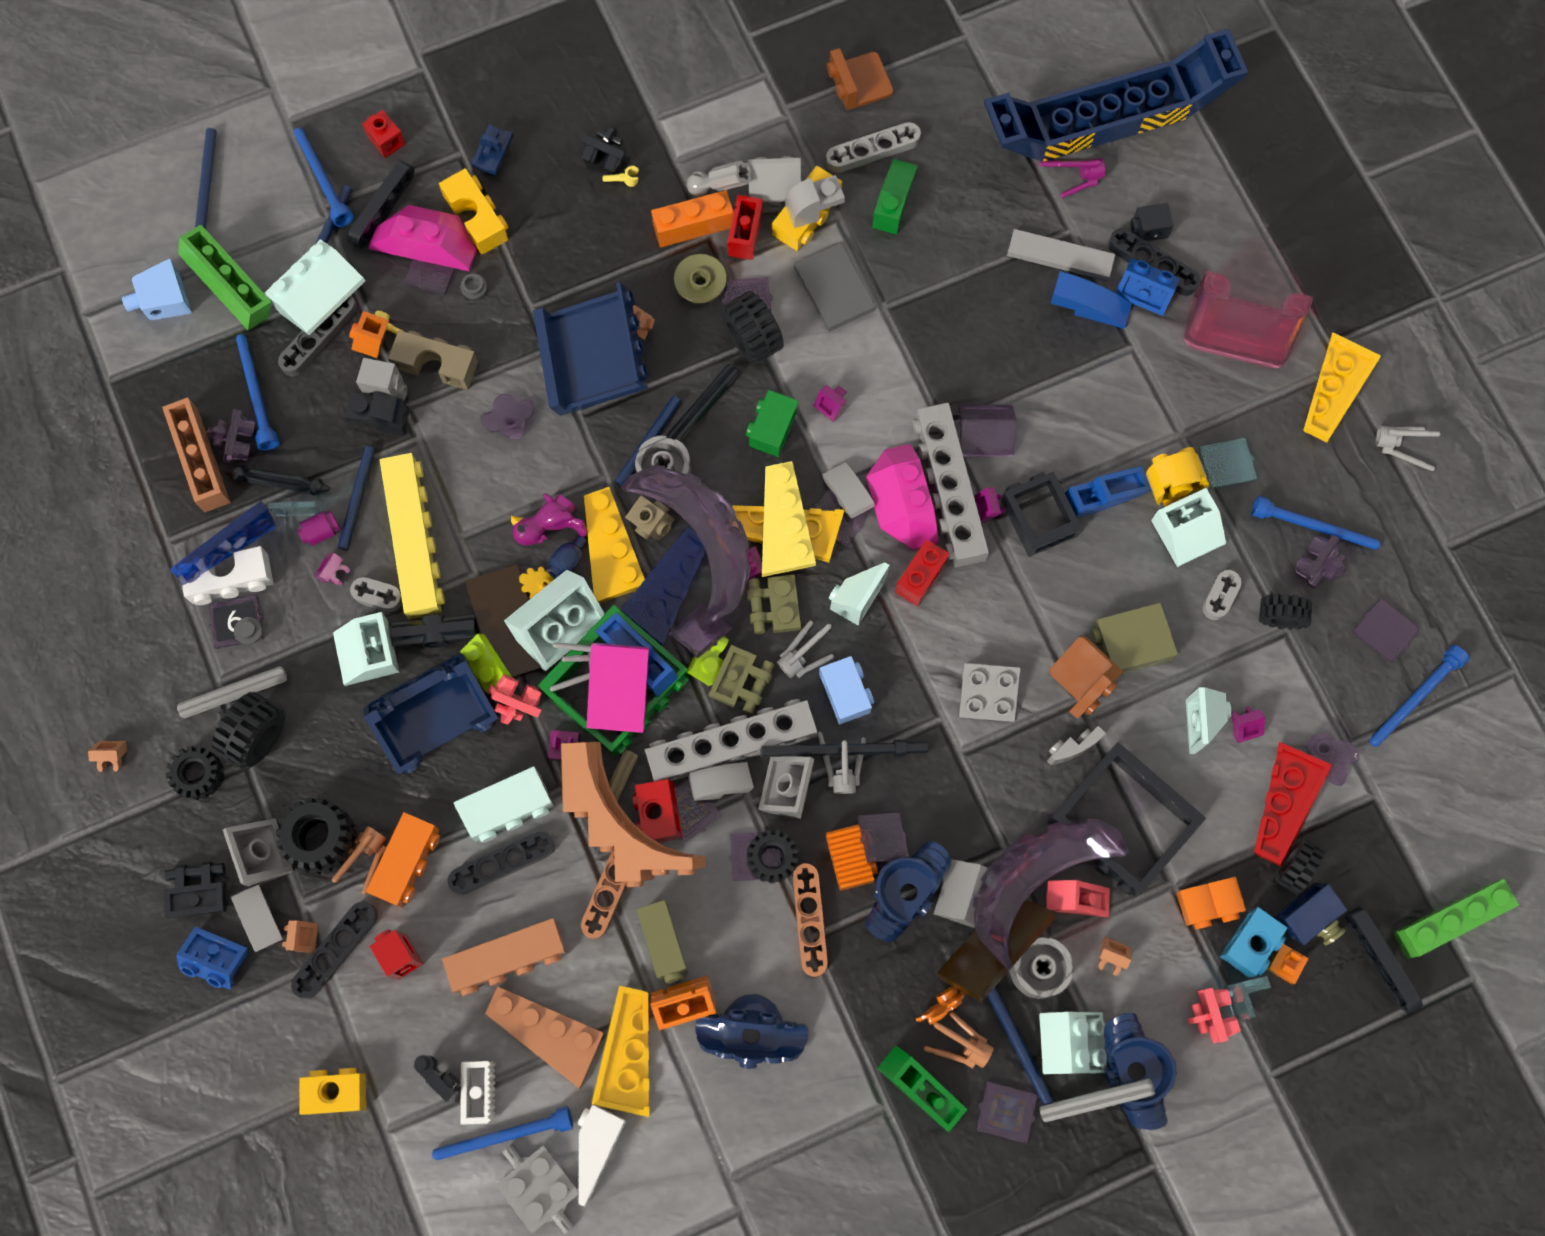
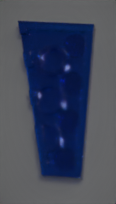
M262 501L258 502L173 566L170 571L182 586L194 582L201 574L232 556L233 552L240 551L275 529L276 525L268 507Z
M689 527L685 528L620 609L661 646L667 638L669 629L677 616L678 609L687 594L692 578L696 574L709 545Z

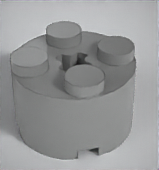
M656 436L645 441L639 448L635 460L637 476L651 467L659 468L661 465H664L665 469L675 470L691 476L689 454L686 447L680 441L667 438V436ZM656 469L638 478L642 487L659 491L669 497L679 494L690 483V479L682 475ZM645 490L647 493L651 494L654 498H657V499L664 498L663 496H660V495H658V494H656V493H653V492H650V491Z
M1040 937L1009 971L1015 986L1022 993L1037 999L1048 998L1059 994L1069 985L1073 974L1072 958L1067 948L1059 941ZM1044 962L1046 964L1044 968L1046 973L1039 974L1036 971L1038 968L1036 963Z

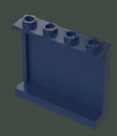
M621 282L616 283L618 290L616 292L552 313H548L544 308L533 310L549 408L560 416L648 389L646 379L649 378V372L642 359L644 346L637 332L640 329V324L633 310L635 298L632 291L628 290Z

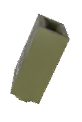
M1161 603L1097 619L1092 626L1093 629H1091V638L1094 645H1098L1099 649L1124 672L1123 674L1171 662L1178 655Z
M663 900L637 909L657 978L660 981L665 980L667 984L683 980V974L688 973V969L666 901Z

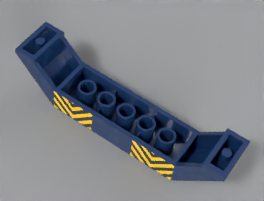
M1225 29L1205 35L1203 40L1173 61L1032 102L1011 97L1008 92L984 99V105L1001 148L1045 162L1184 121L1246 77L1248 70L1230 30Z

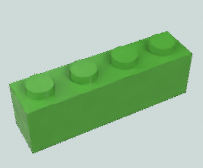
M202 225L179 237L178 254L247 330L269 318L270 299Z
M1505 879L1498 880L1393 932V935L1407 959L1419 957L1519 906V903Z

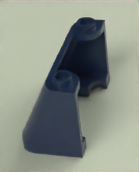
M462 653L449 658L389 691L363 708L366 722L397 774L413 772L420 767L419 762L426 753L471 728L484 732L495 725L494 721L499 719Z

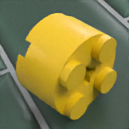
M1192 447L1184 448L1170 456L1168 454H1160L1152 459L1153 465L1146 471L1156 503L1160 505L1163 502L1164 507L1205 488L1208 489L1210 485L1199 456Z

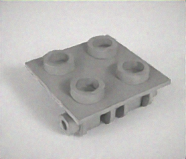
M964 663L961 675L963 680L959 717L1015 722L1020 667Z

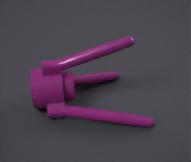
M1102 158L1085 161L1039 162L1041 167H1080V176L1082 179H1086L1087 182L1061 193V198L1072 195L1087 187L1097 186V179L1105 177V164Z

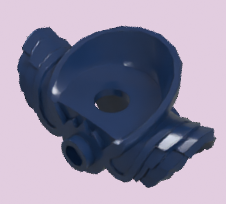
M931 841L926 842L910 858L900 857L894 859L881 869L877 877L876 893L874 894V897L878 900L872 907L869 916L865 919L866 928L876 938L886 942L895 941L898 936L905 932L918 914L924 917L934 904L929 899L945 879L952 863L948 852L942 845ZM905 884H912L917 889V897L912 901L904 900L900 894V890Z
M757 994L744 995L734 1000L725 1010L724 1015L712 1014L696 1020L695 1025L697 1041L703 1051L716 1055L719 1058L735 1059L737 1062H740V1067L747 1069L757 1068V1064L762 1062L778 1064L796 1060L804 1051L808 1040V1028L805 1024L783 1021L775 1004L766 997ZM745 1029L758 1030L760 1037L756 1042L749 1043L744 1040L743 1031Z
M1135 1013L1119 1014L1108 1021L1104 1027V1047L1109 1061V1068L1104 1070L1109 1087H1118L1137 1082L1130 1078L1128 1068L1134 1062L1140 1063L1145 1069V1075L1141 1080L1151 1079L1155 1094L1121 1103V1106L1131 1124L1136 1128L1145 1130L1160 1129L1166 1126L1168 1121L1164 1097L1175 1084L1177 1076L1176 1061L1171 1052L1162 1043L1145 1038L1142 1026Z

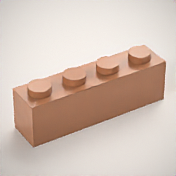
M189 398L163 406L162 408L194 502L204 512L231 503L198 408Z
M552 918L442 958L452 992L456 994L461 993L462 997L478 992V986L488 982L491 987L507 981V975L517 972L518 976L533 972V966L544 962L545 966L558 963L562 961L561 956L567 954L557 921Z

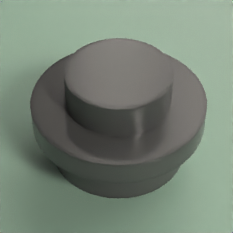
M468 274L461 282V291L468 299H479L487 291L485 279L478 274Z
M252 617L240 619L234 627L235 638L244 645L256 643L261 638L263 632L260 622Z

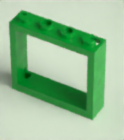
M613 605L577 645L591 646L592 643H602L603 640L595 631L612 615L617 613L652 646L654 651L674 670L678 677L658 697L655 696L646 706L645 730L651 723L650 717L656 711L662 712L669 704L670 700L668 698L675 690L680 692L689 681L687 679L689 673H687L688 669ZM571 650L566 656L588 655V652ZM561 660L540 682L538 688L594 740L600 742L601 746L612 756L615 757L618 752L623 754L632 744L630 739L637 732L623 731L612 743L598 729L586 728L587 720L561 698L556 691H550L551 686L566 681L584 662H563Z

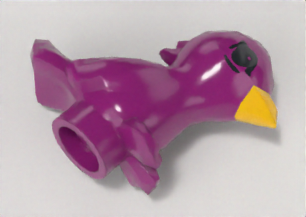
M544 493L543 498L547 503L532 517L511 516L513 538L520 545L542 544L543 539H548L544 534L545 530H559L567 527L575 529L582 537L587 536L584 521L571 514L576 506L560 494L553 499L549 494Z

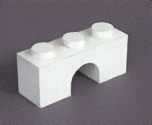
M261 546L233 552L235 566L228 575L223 577L216 576L215 567L206 559L180 565L179 570L184 597L192 604L205 605L211 603L212 599L220 597L225 599L234 598L240 592H259L266 589V586L274 584L268 553Z

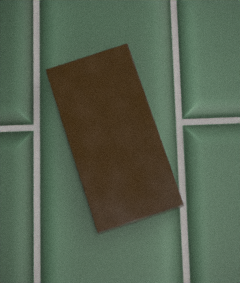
M517 564L465 581L480 633L485 634L514 679L543 670L516 641L504 621L529 601L527 592L524 593L521 589L524 585L519 581L521 573Z
M1010 891L978 927L980 938L987 947L980 941L975 930L937 972L938 977L945 983L982 1002L1054 921L1055 915L1053 911L1023 897L1017 901L1007 919L1002 939V951L1006 969L1002 965L999 938L1005 914L1017 894Z

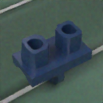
M488 125L485 134L479 140L480 145L471 162L472 167L481 170L485 174L496 176L514 137L513 132L503 131Z

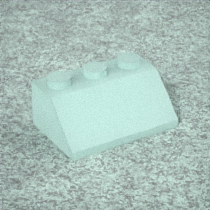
M320 239L283 276L274 282L264 294L270 299L280 314L310 335L365 282V279L334 248Z
M566 570L504 621L516 641L546 671L570 651L554 648L552 646L553 643L577 644L605 613L584 577Z
M531 767L453 802L471 838L475 842L480 840L481 843L496 838V833L506 828L507 831H512L523 825L522 821L530 817L534 819L544 817L550 813L549 809L554 807L544 781L535 767Z

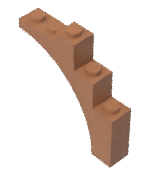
M600 742L561 743L563 812H574V817H588L589 847H600V852H614L615 882H626V887L644 886V881L655 879V875L669 874V870H677L678 875L695 874V869L706 867L705 855L687 854L665 847L648 837L631 822L619 806L609 786L603 766Z

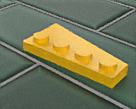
M1332 333L1303 431L1328 443L1376 367L1381 355Z
M610 487L584 495L593 593L598 603L600 604L647 587Z
M733 505L731 509L733 520L739 523L744 538L763 544L764 507ZM814 508L804 510L814 557L829 563L844 510L821 511V509ZM730 515L727 522L732 520V517ZM735 522L726 526L725 534L741 538Z
M624 986L618 987L591 1101L592 1105L649 1117L648 992Z

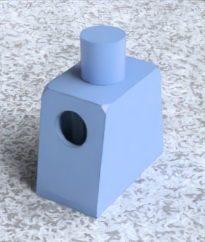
M167 259L133 276L132 282L135 293L122 297L123 304L128 312L141 308L149 320L192 313L179 270L171 259Z

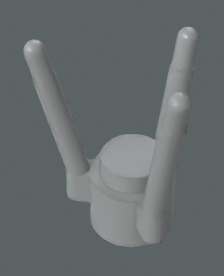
M1380 425L1377 430L1375 443L1377 447H1382V453L1391 454L1419 467L1434 471V466L1393 448L1401 445L1402 436L1439 437L1441 433L1439 431H1425V427H1391Z
M809 621L790 646L779 655L781 659L777 661V664L790 679L795 675L801 678L805 673L834 659V655L830 654L805 667L802 666L806 663L802 655L831 629V624H827L798 651L794 650L812 627L813 621Z
M553 643L552 646L554 648L588 652V655L563 656L562 661H589L590 669L591 646ZM590 673L550 687V691L553 692L589 680Z
M818 732L819 744H826L822 732ZM862 737L860 743H866V738ZM846 740L842 741V769L836 770L835 776L829 756H823L828 774L829 787H833L835 794L856 793V786H860V771L864 755H857L853 775V770L848 769V743Z

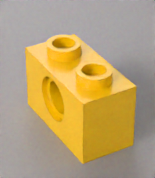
M357 1068L339 1069V1075L327 1076V1070L309 1071V1077L300 1078V1115L366 1110V1074H357ZM334 1082L339 1087V1094L332 1100L327 1094V1089Z

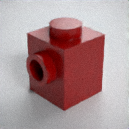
M384 110L371 115L362 123L368 139L385 159L406 145L401 131Z

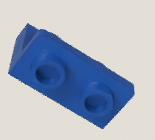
M1131 259L1116 294L1130 303L1163 316L1180 279L1169 271H1161L1151 267L1143 260Z
M194 927L176 956L178 967L185 975L189 977L198 976L205 979L213 987H224L230 990L234 985L233 976L246 958L248 949L208 931Z

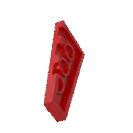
M1282 742L1278 743L1277 756L1273 765L1269 791L1266 796L1264 814L1261 818L1254 849L1255 855L1280 867L1283 866L1333 769L1332 764Z

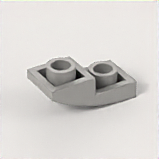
M846 462L822 474L824 482L837 496L839 505L851 519L875 507L869 493Z
M1099 726L1092 732L1086 729L1076 740L1080 743L1079 745L1071 737L1065 743L1060 739L1049 750L1052 756L1047 762L1050 765H1055L1078 757L1099 742L1106 733Z
M747 762L709 767L688 774L694 801L720 799L724 794L747 793L754 788Z
M259 884L231 896L255 952L283 939Z

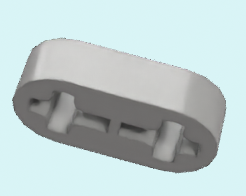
M1225 570L1214 580L1202 606L1203 613L1207 618L1220 620L1230 610L1242 583L1240 576L1235 571ZM1229 578L1232 586L1226 592H1223L1222 589L1225 584L1223 581ZM1218 598L1222 599L1219 604L1220 609L1217 612L1212 611L1213 606L1211 604Z
M366 577L357 578L351 584V595L360 604L386 612L397 611L403 604L401 592L393 585ZM365 585H367V588L374 592V594L364 593L361 597L358 589H364ZM393 593L396 600L390 601L389 604L380 597V595L390 596Z

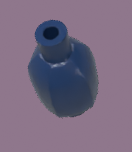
M579 535L573 543L562 544L550 557L547 573L556 579L566 570L573 572L582 558L581 549L587 543V540Z

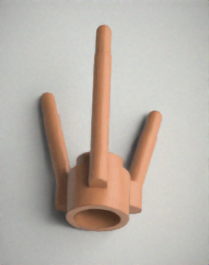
M367 826L365 831L361 832L354 841L356 843L355 851L354 849H349L348 853L351 856L332 878V882L336 883L362 851L369 856L375 852L374 860L362 890V894L366 895L369 883L386 850V847L383 846L386 838Z
M954 1012L949 1014L959 1026L973 1037L969 1041L940 1023H934L936 1029L965 1046L963 1054L967 1057L929 1046H924L925 1052L964 1063L971 1068L975 1064L981 1068L987 1064L994 1048L987 1044L988 1039L979 1035Z

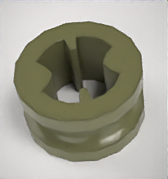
M1338 919L1334 920L1317 934L1318 937H1323V944L1325 946L1334 942L1346 932L1344 927L1340 928L1338 926Z

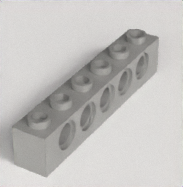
M949 402L917 409L916 417L912 420L915 435L920 436L922 443L919 444V453L921 459H926L928 468L925 469L928 485H933L932 503L934 509H939L941 519H938V525L941 535H946L948 544H945V551L950 553L948 560H952L954 568L984 562L988 557L989 551ZM937 432L942 438L936 440L931 438L929 434ZM945 457L949 463L940 464L936 461V458ZM946 481L952 482L955 488L946 489L942 483ZM952 506L959 507L962 513L959 515L952 514L949 508ZM963 531L969 538L967 540H960L956 537L955 533Z
M794 699L784 703V707L774 710L773 707L764 708L757 712L758 715L747 718L746 715L738 716L731 719V723L727 725L711 724L703 728L704 732L694 735L692 731L678 735L677 740L666 743V740H659L651 743L650 748L645 749L654 781L664 779L675 781L688 777L690 772L731 764L760 755L761 746L793 745L816 738L817 729L808 701L800 702V699ZM785 718L791 721L792 727L788 730H781L777 727L776 723L780 719ZM757 726L762 727L766 732L759 739L753 738L749 733L752 728ZM727 735H735L739 741L735 746L728 747L724 745L723 739ZM700 743H708L712 749L708 754L700 755L696 752V747ZM681 751L685 755L684 759L680 763H672L669 760L672 752Z

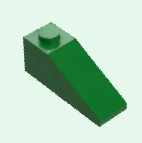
M893 159L874 211L872 228L897 235L918 165Z
M897 1046L891 1050L877 1067L884 1076L948 1133L968 1110L915 1059Z

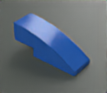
M1061 271L1050 304L1075 310L1074 315L1123 329L1126 327L1132 305L1126 299L1098 284Z
M1142 466L1099 476L1092 482L1072 486L1065 492V495L1076 517L1080 518L1137 498L1150 492L1152 489Z
M617 613L612 615L595 631L606 644L649 647L647 687L657 697L678 679L674 670L654 651L652 646Z

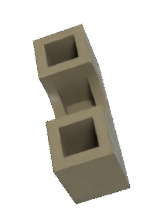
M399 330L388 357L389 362L395 364L398 371L416 376L419 375L425 363L432 360L442 363L438 372L442 382L465 390L469 389L478 365L475 352L470 347L465 345L453 346L440 338L428 339L415 331H408L407 333Z

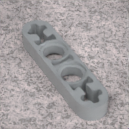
M911 122L903 123L834 146L827 152L826 166L831 172L841 173L913 149L919 144L920 128ZM905 133H909L910 136L913 135V139H909L908 136L904 137ZM882 139H888L891 141L892 146L885 149L880 147L878 142ZM858 147H864L868 150V154L861 157L856 155L854 150ZM837 156L838 159H842V162L838 163L836 160H833V157Z

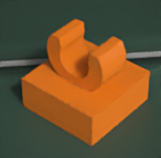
M1283 944L1274 953L1267 970L1290 984H1295L1308 958Z

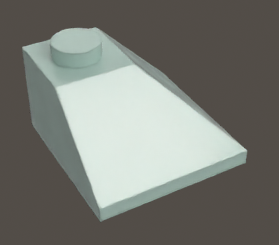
M884 562L845 579L841 587L836 585L829 596V599L832 600L830 610L859 626L886 582L890 565Z
M1199 687L1186 699L1189 754H1196L1209 744L1228 722V718L1231 717V704L1226 702V693Z

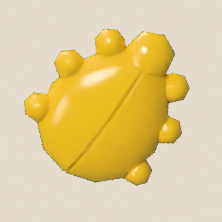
M539 567L538 571L528 568L527 574L522 573L519 576L520 583L524 585L521 588L522 592L529 591L530 599L555 580L543 567Z

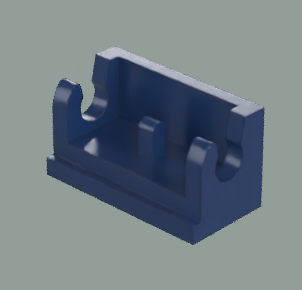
M1315 883L1273 918L1287 927L1285 933L1292 941L1296 939L1300 945H1305L1347 911V909L1329 884Z

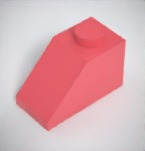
M1078 880L1048 881L1046 893L1047 909L1063 914L1109 917L1110 888Z

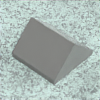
M797 756L770 757L758 810L801 820L814 758Z
M276 818L223 829L240 883L245 886L262 885L294 871L292 865L287 862L288 860L281 856L280 852L282 850L277 848L276 841L280 840V838L276 836V829H279Z
M952 860L951 867L943 881L933 914L975 928L974 910L976 899L985 878L991 870L980 864ZM996 872L990 877L981 894L977 909V927L997 906L1005 877Z

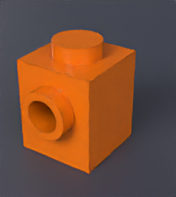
M363 311L359 322H354L350 331L349 338L353 339L351 349L377 358L385 339L389 320Z

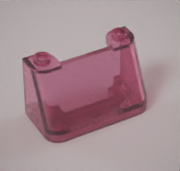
M1206 271L1191 299L1184 330L1185 343L1197 350L1270 368H1278L1284 365L1311 309L1313 297L1300 293L1290 294L1285 298L1282 308L1278 309L1229 297L1231 290L1229 280L1221 274Z

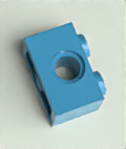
M1259 907L1251 909L1219 957L1247 977H1253L1257 974L1262 975L1270 964L1268 957L1272 951H1278L1285 942L1286 937L1283 934L1287 927ZM1253 936L1261 942L1259 952L1254 951L1250 945V940Z

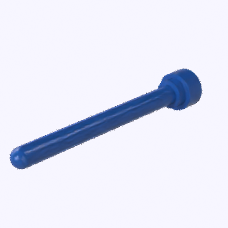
M300 127L295 128L294 135L331 205L330 217L334 225L337 227L349 225L354 218L350 208L340 202L304 130Z
M238 334L236 342L259 428L255 437L259 450H271L279 446L278 436L269 427L247 337L244 334Z
M1260 495L1256 498L1252 508L1251 516L1260 519L1272 516L1374 550L1379 549L1381 546V542L1378 539L1276 507L1273 502H1270L1269 498Z
M1451 645L1444 653L1443 663L1370 738L1372 746H1379L1451 670L1462 668L1470 660L1469 655L1461 647Z
M567 1105L557 1108L547 1118L435 1148L432 1151V1157L435 1160H441L549 1129H554V1131L560 1130V1132L569 1131L574 1128L571 1111Z

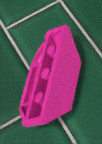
M407 205L379 224L369 244V250L470 271L477 252L475 244L458 215Z
M911 444L885 449L866 476L869 492L875 504L874 510L880 529L905 544L911 550L920 549L926 539L935 545L939 544L934 507L918 455Z

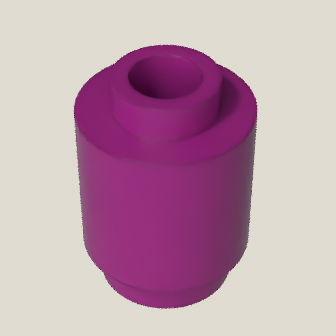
M330 510L326 513L322 511L299 522L301 528L297 529V532L304 544L309 542L313 547L336 536L335 532L341 529Z

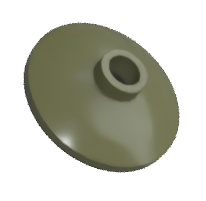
M691 255L682 260L677 266L674 274L675 287L678 293L690 302H710L723 292L726 285V272L723 265L710 255ZM703 280L705 284L697 285L696 282Z

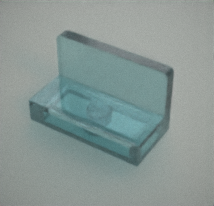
M1268 976L1224 986L1225 989H1228L1232 1004L1230 1008L1233 1016L1237 1020L1255 1017L1248 993L1271 988Z

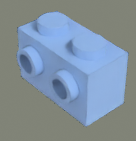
M850 656L820 667L819 675L839 725L870 714L871 704H874V699L870 689H864L861 679L864 678L858 662L854 663Z

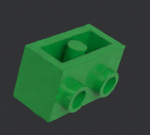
M768 390L766 397H761L757 404L756 413L759 414L756 421H751L747 428L746 436L749 437V447L779 457L797 415L799 401Z

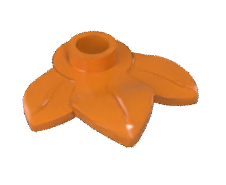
M953 986L947 988L936 996L939 1003L930 1007L916 1018V1021L921 1022L929 1018V1024L940 1021L949 1011L962 1004V999L965 996L964 992Z

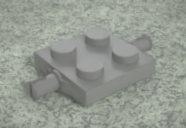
M511 1144L507 1148L514 1158L507 1149L502 1154L505 1155L513 1167L508 1175L495 1186L531 1234L545 1223L554 1220L565 1235L568 1230L562 1221L569 1230L574 1225L563 1212L568 1203L579 1195V1191L544 1145L532 1155L522 1159Z

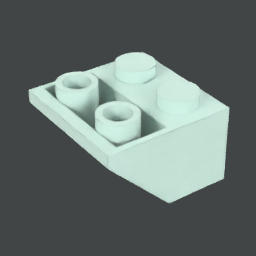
M1207 488L1158 510L1151 520L1177 567L1226 544L1220 511Z
M382 612L355 618L333 632L344 686L399 673L395 649L392 646L389 621Z
M1039 1013L1043 1074L1105 1073L1104 1070L1107 1069V1054L1104 1047L1105 1023L1103 1021V1013Z

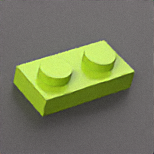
M477 634L460 651L464 654L476 678L487 694H489L487 691L490 685L496 686L503 674L512 677L485 634Z

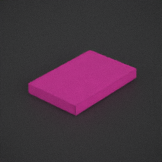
M602 643L591 644L586 728L644 732L649 647Z

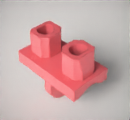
M503 674L496 686L491 684L487 692L492 694L491 698L505 704L503 706L497 703L494 711L501 713L500 720L502 723L509 724L512 719L521 721L523 713L516 711V709L538 718L541 712L538 706L542 695L541 690L527 684L521 696L513 694L519 682Z
M1213 988L1197 991L1200 1003L1191 1005L1195 1017L1187 1019L1188 1025L1197 1023L1200 1034L1207 1033L1209 1029L1213 1043L1228 1041L1229 1036L1240 1032L1236 1017L1232 1016L1222 1019L1219 1007L1232 1004L1228 989L1213 990Z

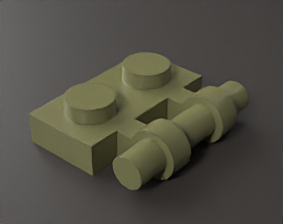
M795 575L767 578L768 588L766 589L760 588L759 579L748 580L749 590H747V597L751 601L752 608L750 623L754 625L755 634L765 633V623L773 624L774 633L801 630ZM770 599L771 612H763L762 600Z
M731 645L709 692V697L731 707H735L739 698L743 699L746 703L742 711L752 715L755 707L759 706L762 701L761 694L765 685L771 681V672L774 664L765 660L761 669L753 666L757 655ZM748 676L756 679L751 691L743 688Z

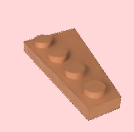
M497 986L485 1014L576 1087L581 1089L605 1033Z

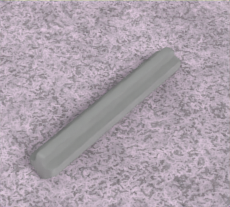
M279 666L183 701L177 705V710L182 718H188L237 700L248 692H258L283 683L287 680V675L284 668Z
M1145 1079L1047 1104L1040 1107V1114L1044 1122H1049L1149 1097L1155 1094L1151 1079Z

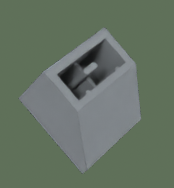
M785 156L778 159H767L765 157L748 159V164L752 169V180L748 183L749 197L763 200V213L781 212L786 206L787 193L801 182V158Z

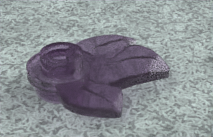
M500 394L494 400V411L482 414L481 421L490 432H501L502 435L509 439H518L524 434L526 421L533 414V405L530 399L517 403L511 395Z
M1325 733L1312 736L1308 742L1309 755L1333 766L1327 781L1334 785L1342 786L1347 778V764L1359 761L1356 749L1347 741H1335L1332 736ZM1325 742L1327 750L1321 753L1319 745Z

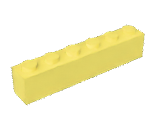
M412 453L379 459L404 613L409 620L422 618L427 615L442 614L441 605L445 604L442 588L437 586L436 579L441 578L438 563L433 562L432 553H436L434 538L429 537L428 528L432 527V521L429 511L425 512L424 503L428 502L425 486H421L420 477H424L421 461H416Z

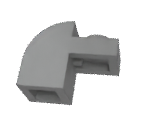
M836 175L815 182L811 178L806 179L795 185L787 193L786 209L794 229L819 221L820 210L844 203L845 197Z

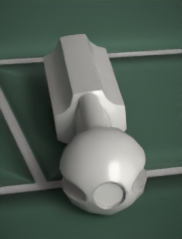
M740 160L714 167L710 170L709 175L696 171L688 177L687 189L692 196L702 197L711 188L720 192L747 185L752 180V169L748 163Z

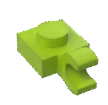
M721 634L717 638L712 636L706 649L704 647L697 649L687 673L708 686L714 684L724 662L718 656L725 649L729 639Z

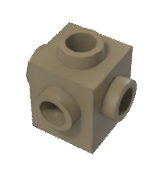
M642 495L625 517L637 526L634 531L647 540L651 536L658 541L668 534L674 518L667 513L670 508L657 499L653 503Z

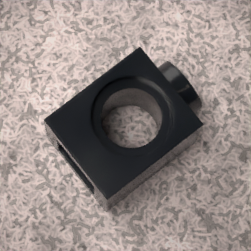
M1168 203L1137 207L1134 217L1130 221L1131 231L1146 241L1168 238L1174 227Z

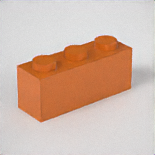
M727 190L651 210L653 227L660 248L730 229L734 213Z
M403 812L366 892L401 908L404 907L405 903L409 904L415 893L413 885L417 877H421L427 868L428 861H426L429 851H433L440 840V835L438 834L440 829L435 825Z

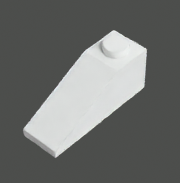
M592 1105L590 1110L585 1108L578 1122V1125L582 1126L579 1132V1204L582 1206L588 1204L627 1121L597 1105Z

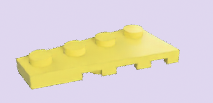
M790 461L766 466L762 577L816 566L793 463Z

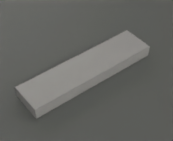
M1014 229L1007 256L1108 281L1115 254Z

